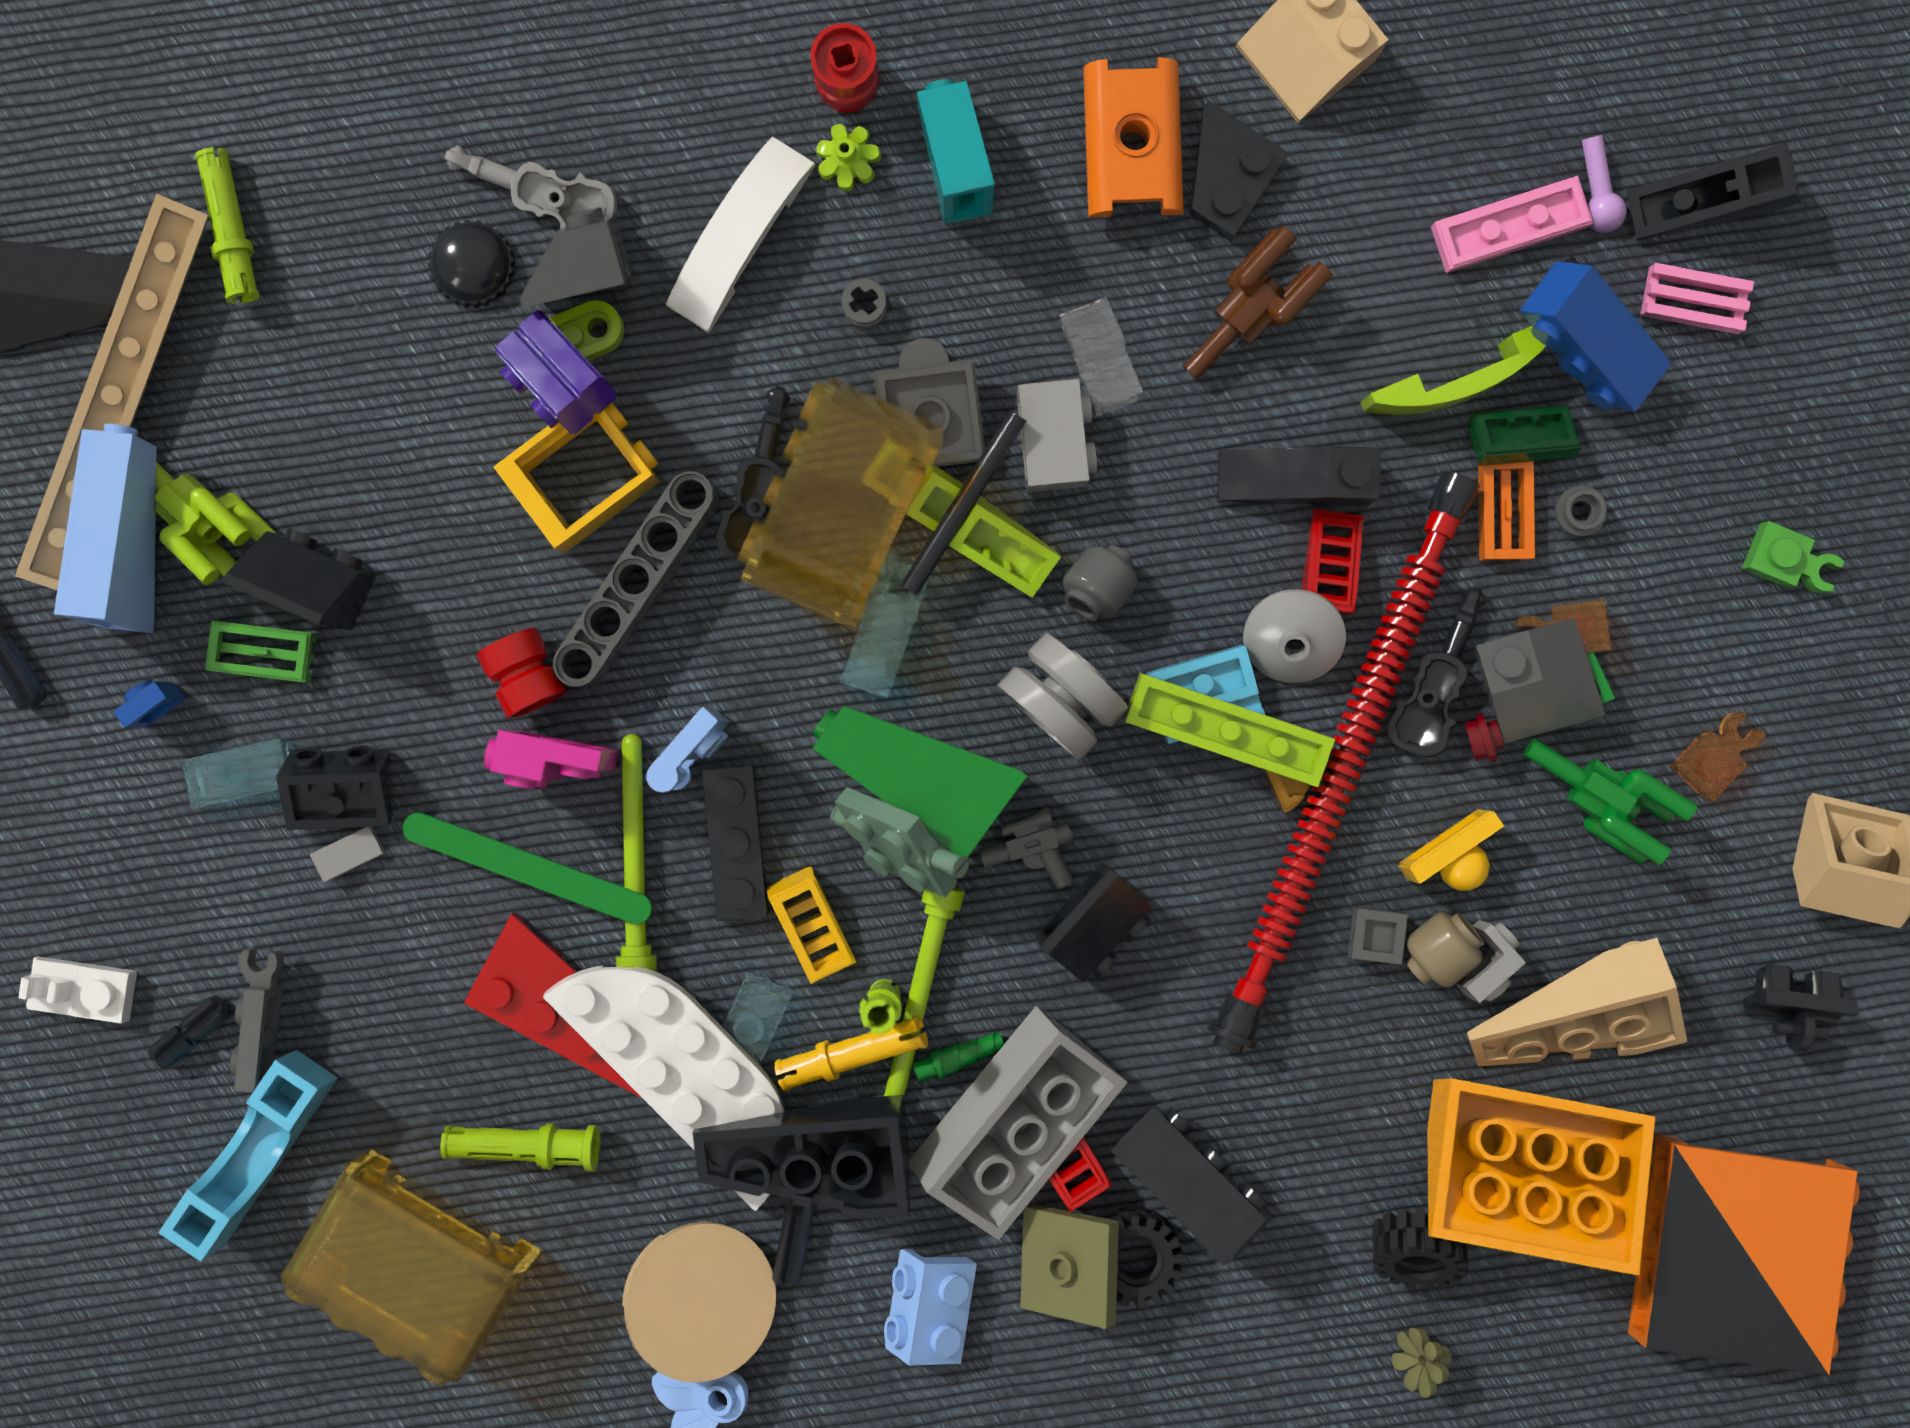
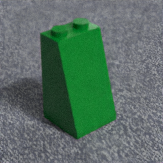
M845 706L842 707L839 713L829 709L812 732L819 739L812 749L885 803L919 816L934 839L953 853L965 856L966 858L1027 777L1016 768Z

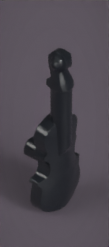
M780 386L766 391L769 405L762 418L754 457L743 460L737 467V482L733 486V491L736 494L735 504L730 510L720 511L722 521L716 532V545L724 555L743 562L759 563L769 559L775 552L777 530L781 529V524L775 522L772 518V508L774 503L781 499L779 491L784 484L785 473L774 462V457L783 422V407L789 403L790 396L784 387Z
M1473 587L1463 591L1462 598L1464 604L1454 618L1442 651L1423 656L1419 663L1418 675L1413 678V683L1415 684L1413 695L1406 701H1396L1397 710L1388 723V735L1392 742L1405 752L1420 757H1435L1441 754L1447 747L1450 730L1456 726V721L1449 717V709L1453 701L1459 700L1460 690L1468 679L1467 669L1460 659L1475 625L1477 609L1487 601L1482 593V589Z

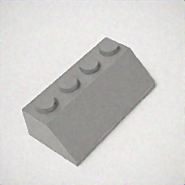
M1035 1006L911 1157L910 1167L929 1195L999 1240L1128 1082L1071 1031Z

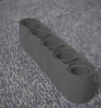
M685 471L678 474L669 483L556 651L553 659V669L562 683L572 687L591 688L598 685L606 677L717 511L719 506L718 492L704 475L695 471ZM693 485L703 486L706 491L704 503L694 510L685 509L682 505L683 492ZM663 527H674L677 532L675 546L669 551L658 552L654 546L656 532ZM644 568L649 575L647 588L639 594H631L626 587V578L632 570ZM614 609L619 614L620 627L615 634L604 637L599 631L598 620L605 611ZM586 651L592 660V668L586 677L577 679L570 670V662L576 653Z

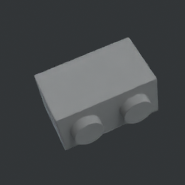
M1079 379L1018 385V414L1027 421L1020 432L1026 492L1086 487L1089 482V473H1097L1094 442L1086 443L1084 423H1092L1089 392H1080Z

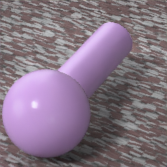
M1598 135L1582 140L1592 199L1587 204L1593 220V224L1589 227L1599 233H1609L1622 225L1627 209L1624 200L1612 191L1603 135Z

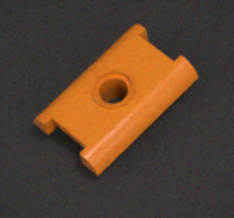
M1158 57L1156 68L1108 70V59L1096 60L1086 64L1083 67L1088 218L1111 217L1113 211L1112 203L1161 202V215H1184L1178 62L1171 58ZM1127 133H1136L1144 139L1146 146L1139 150H1131L1123 145L1120 138Z

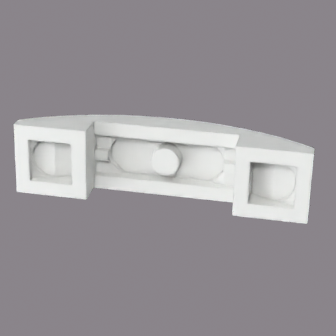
M772 136L742 172L709 221L687 259L671 291L666 306L710 333L736 292L734 289L735 283L784 206L790 207L813 171L815 163Z

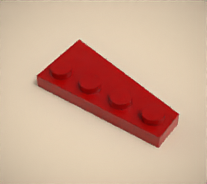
M516 912L512 913L464 1004L642 1098L543 998L545 991L578 971L562 957L563 954L551 943L545 942L529 928V924Z

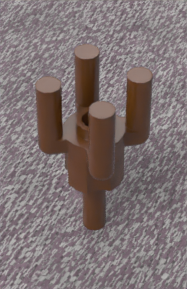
M1282 225L1277 231L1272 229L1229 275L1228 286L1232 291L1214 310L1222 324L1183 365V368L1196 380L1202 376L1237 337L1246 344L1251 345L1268 325H1286L1291 322L1332 278L1333 273L1319 261L1314 267L1307 264L1285 289L1267 274L1269 269L1297 240L1296 236L1285 226Z

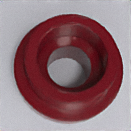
M1483 713L1476 714V720L1464 723L1475 761L1488 759L1489 763L1496 762L1495 751L1505 749L1497 721L1486 722Z

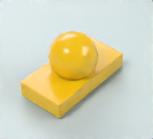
M1477 809L1400 861L1398 867L1407 880L1421 884L1439 871L1443 881L1451 888L1458 891L1473 890L1481 886L1486 880L1490 867L1485 851L1478 844L1503 828L1504 825L1494 811Z

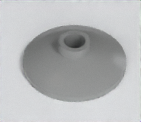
M1301 589L1279 591L1261 600L1248 615L1243 632V643L1246 645L1250 661L1254 667L1265 676L1285 683L1307 682L1327 673L1340 659L1346 642L1345 624L1338 609L1325 597L1312 591ZM1293 639L1304 643V646L1298 649H1290L1285 645Z

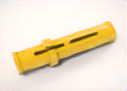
M914 1016L912 1019L896 1023L888 1032L883 1034L868 1032L831 1044L828 1040L816 1044L815 1050L776 1060V1076L792 1070L797 1071V1073L787 1075L785 1078L778 1080V1083L783 1091H789L792 1088L822 1078L830 1082L838 1079L841 1072L919 1048H927L928 1038L926 1032L908 1038L905 1037L907 1034L924 1028V1024L919 1016Z

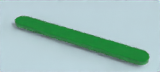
M413 813L403 823V833L413 843L629 923L640 924L646 922L652 915L653 904L650 898L637 891L425 813Z

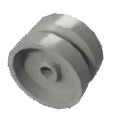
M1044 633L1027 652L1031 663L1046 679L1041 682L1025 668L1013 667L997 684V687L1054 741L1077 760L1081 761L1097 743V738L1093 729L1079 714L1083 711L1098 724L1112 727L1128 709V706L1090 663L1075 651L1069 650L1050 634Z

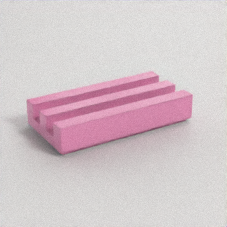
M1654 263L1648 270L1640 316L1740 334L1746 329L1747 321L1744 320V314L1750 308L1751 301H1748L1747 298L1748 293L1753 291L1754 281ZM1659 280L1734 294V298L1659 284ZM1656 297H1662L1696 305L1731 310L1730 317L1666 306L1656 304L1655 300Z

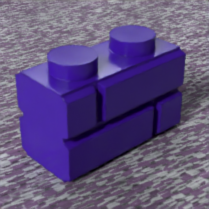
M536 310L519 325L517 332L512 331L496 346L495 352L507 364L500 373L520 395L529 389L537 397L530 406L551 429L560 423L571 435L577 434L593 420L595 413L599 414L616 399V391L542 310Z

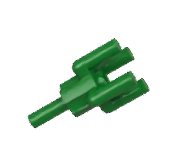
M1535 738L1528 744L1523 753L1525 757L1570 784L1566 800L1588 813L1584 819V827L1588 832L1639 864L1644 863L1648 858L1657 865H1661L1671 851V848L1631 823L1641 807L1666 822L1671 820L1674 815L1687 822L1695 814L1698 807L1697 804L1640 769L1633 770L1629 774L1624 771L1615 772L1595 758L1590 760L1584 768H1581Z

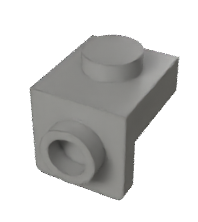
M1478 920L1473 927L1490 949L1482 955L1480 965L1456 983V986L1466 997L1481 1003L1484 999L1491 1001L1500 996L1510 986L1511 981L1508 978L1526 962L1515 951L1520 946V943L1504 925L1498 923L1493 926L1490 923Z

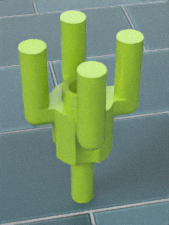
M156 462V491L158 492L154 497L156 500L154 510L169 524L160 532V541L204 585L213 583L220 574L225 578L226 573L237 563L216 542L223 534L235 546H240L250 536L257 542L266 531L276 533L238 495L226 493L216 498L194 476L182 474L177 479H174Z

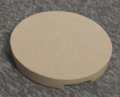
M698 1221V1223L680 1226L664 1235L660 1234L647 1245L634 1262L628 1274L622 1301L628 1335L632 1346L641 1358L661 1374L683 1382L712 1381L732 1373L745 1364L756 1353L766 1338L776 1307V1286L772 1279L773 1272L762 1250L754 1241L740 1231L727 1225L710 1221Z

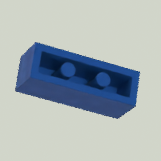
M1556 261L1519 310L1533 326L1531 329L1533 336L1544 345L1553 349L1560 358L1559 366L1567 374L1577 378L1587 389L1585 395L1588 400L1601 409L1610 411L1614 407L1636 412L1672 364L1592 265Z

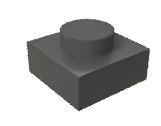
M1353 906L1347 956L1351 959L1402 965L1408 914Z

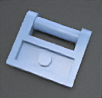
M702 707L650 766L646 777L649 786L657 792L679 790L688 786L692 780L691 766L699 757L701 759L705 756L710 758L724 744L729 736L723 730L730 721L717 709Z

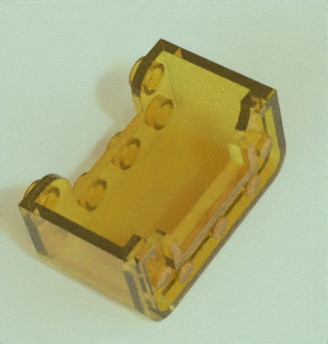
M829 376L825 385L815 381L799 417L809 422L805 432L797 428L794 429L783 454V457L792 460L785 478L774 475L762 502L771 506L770 512L764 524L754 520L737 560L746 564L740 578L741 580L856 630L867 606L864 603L878 579L879 570L919 484H922L926 475V465L932 466L943 443V428Z
M370 1148L345 1166L283 1270L280 1278L286 1286L284 1289L285 1293L298 1303L313 1304L330 1314V1320L338 1327L347 1331H358L375 1341L376 1348L383 1354L393 1358L402 1357L419 1367L420 1373L427 1380L439 1385H445L447 1382H458L482 1353L542 1250L522 1238L512 1248L505 1245H497L502 1237L499 1234L492 1232L486 1238L402 1188L406 1180L403 1177L396 1175L389 1179L385 1172L391 1160Z

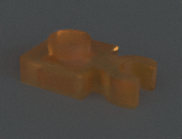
M1605 599L1551 606L1552 621L1548 622L1532 615L1523 616L1515 621L1516 627L1530 625L1538 628L1575 618L1586 653L1611 650Z
M1743 711L1731 712L1723 718L1720 724L1719 736L1712 730H1704L1669 766L1705 801L1714 802L1748 766L1738 754L1743 749L1755 748L1765 737L1766 733L1762 729H1753L1745 738H1741L1738 735V724L1747 716Z

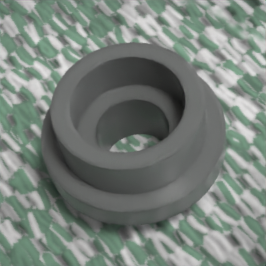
M1576 486L1566 490L1558 498L1554 509L1555 519L1559 527L1567 534L1576 537L1587 536L1598 531L1604 524L1607 516L1606 502L1595 489L1588 486ZM1575 503L1583 505L1586 510V516L1583 521L1575 519L1572 514V507Z

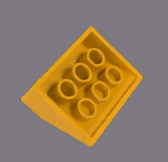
M1453 1078L1434 1079L1427 1128L1429 1236L1639 1276L1655 1116Z

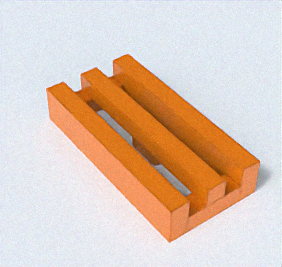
M1534 461L1479 466L1478 464V483L1480 484L1478 490L1479 561H1529L1535 559ZM1494 470H1498L1499 549H1495ZM1511 470H1518L1519 549H1512Z

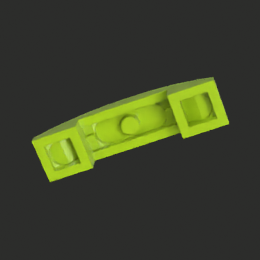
M1533 326L1513 333L1498 344L1504 359L1428 392L1425 391L1419 375L1416 374L1369 394L1360 403L1364 412L1382 415H1412L1448 408L1468 401L1498 385L1528 364L1546 345L1533 336L1531 333Z

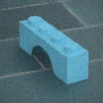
M298 1050L276 1059L246 1102L248 1105L246 1115L233 1138L209 1169L187 1189L158 1233L200 1262L225 1246L338 1077Z

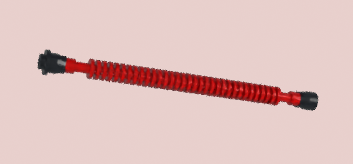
M1443 471L1439 477L1427 508L1431 510V513L1424 527L1427 536L1418 556L1407 555L1405 564L1409 567H1402L1400 576L1404 579H1397L1395 588L1400 591L1392 592L1390 599L1395 603L1387 604L1385 611L1390 615H1383L1380 621L1382 625L1388 628H1377L1375 635L1383 640L1373 639L1370 646L1378 652L1368 651L1365 657L1374 665L1369 663L1362 664L1360 670L1369 675V677L1358 675L1356 683L1364 687V689L1353 687L1351 695L1358 698L1359 701L1348 699L1346 707L1353 710L1354 713L1343 711L1341 719L1348 722L1349 725L1338 723L1336 731L1344 734V737L1337 735L1332 737L1335 739L1334 744L1339 746V750L1335 748L1331 750L1330 757L1334 758V762L1328 760L1325 767L1330 772L1329 774L1323 772L1321 781L1325 782L1324 786L1319 784L1318 787L1312 786L1311 788L1312 791L1320 794V796L1317 798L1309 795L1306 802L1315 806L1314 810L1306 807L1302 810L1301 814L1310 818L1309 822L1301 819L1297 822L1296 826L1304 829L1305 832L1301 834L1294 831L1291 838L1299 841L1300 845L1298 847L1289 843L1286 849L1294 853L1295 857L1293 859L1285 855L1283 856L1281 862L1289 865L1290 869L1288 871L1279 867L1276 873L1286 878L1284 883L1275 879L1272 883V887L1281 890L1279 895L1270 891L1267 895V899L1276 903L1274 907L1265 903L1262 907V911L1271 915L1269 919L1260 915L1258 917L1257 923L1266 926L1264 931L1257 928L1253 929L1252 935L1261 938L1260 942L1249 940L1247 947L1256 951L1245 978L1239 977L1233 994L1227 993L1216 1022L1210 1021L1207 1029L1216 1034L1213 1043L1227 1050L1241 1054L1244 1046L1255 1049L1257 1041L1253 1038L1265 1010L1261 1005L1268 990L1264 986L1274 959L1282 962L1286 960L1287 955L1279 952V947L1290 950L1292 943L1284 940V935L1295 938L1297 933L1296 930L1289 928L1288 925L1291 922L1300 926L1302 919L1294 916L1293 913L1296 910L1305 914L1307 907L1298 904L1300 898L1310 901L1312 895L1304 892L1303 889L1305 886L1315 889L1317 883L1308 879L1309 874L1320 877L1322 871L1313 867L1314 862L1325 865L1327 858L1318 855V852L1321 850L1330 853L1332 846L1323 843V840L1326 838L1335 841L1337 834L1329 831L1328 828L1329 826L1336 829L1340 828L1342 822L1334 819L1333 816L1335 814L1344 817L1347 810L1339 807L1338 804L1340 802L1349 805L1352 799L1343 794L1345 790L1354 793L1357 786L1348 782V779L1360 780L1362 774L1353 770V767L1365 768L1367 762L1358 758V755L1369 757L1372 750L1364 746L1363 743L1374 745L1376 737L1369 734L1368 731L1379 733L1381 725L1374 722L1373 719L1384 721L1386 713L1379 710L1378 707L1389 709L1391 701L1383 697V695L1394 697L1396 689L1388 685V683L1399 685L1401 677L1393 673V671L1404 673L1406 665L1398 661V659L1409 661L1411 653L1404 648H1414L1416 641L1409 636H1419L1421 629L1414 624H1424L1426 617L1421 613L1429 612L1431 605L1426 601L1434 600L1436 593L1431 589L1439 588L1441 581L1436 577H1443L1446 571L1443 566L1438 564L1446 541L1453 540L1458 525L1464 524L1476 498L1480 484L1469 477L1449 471Z

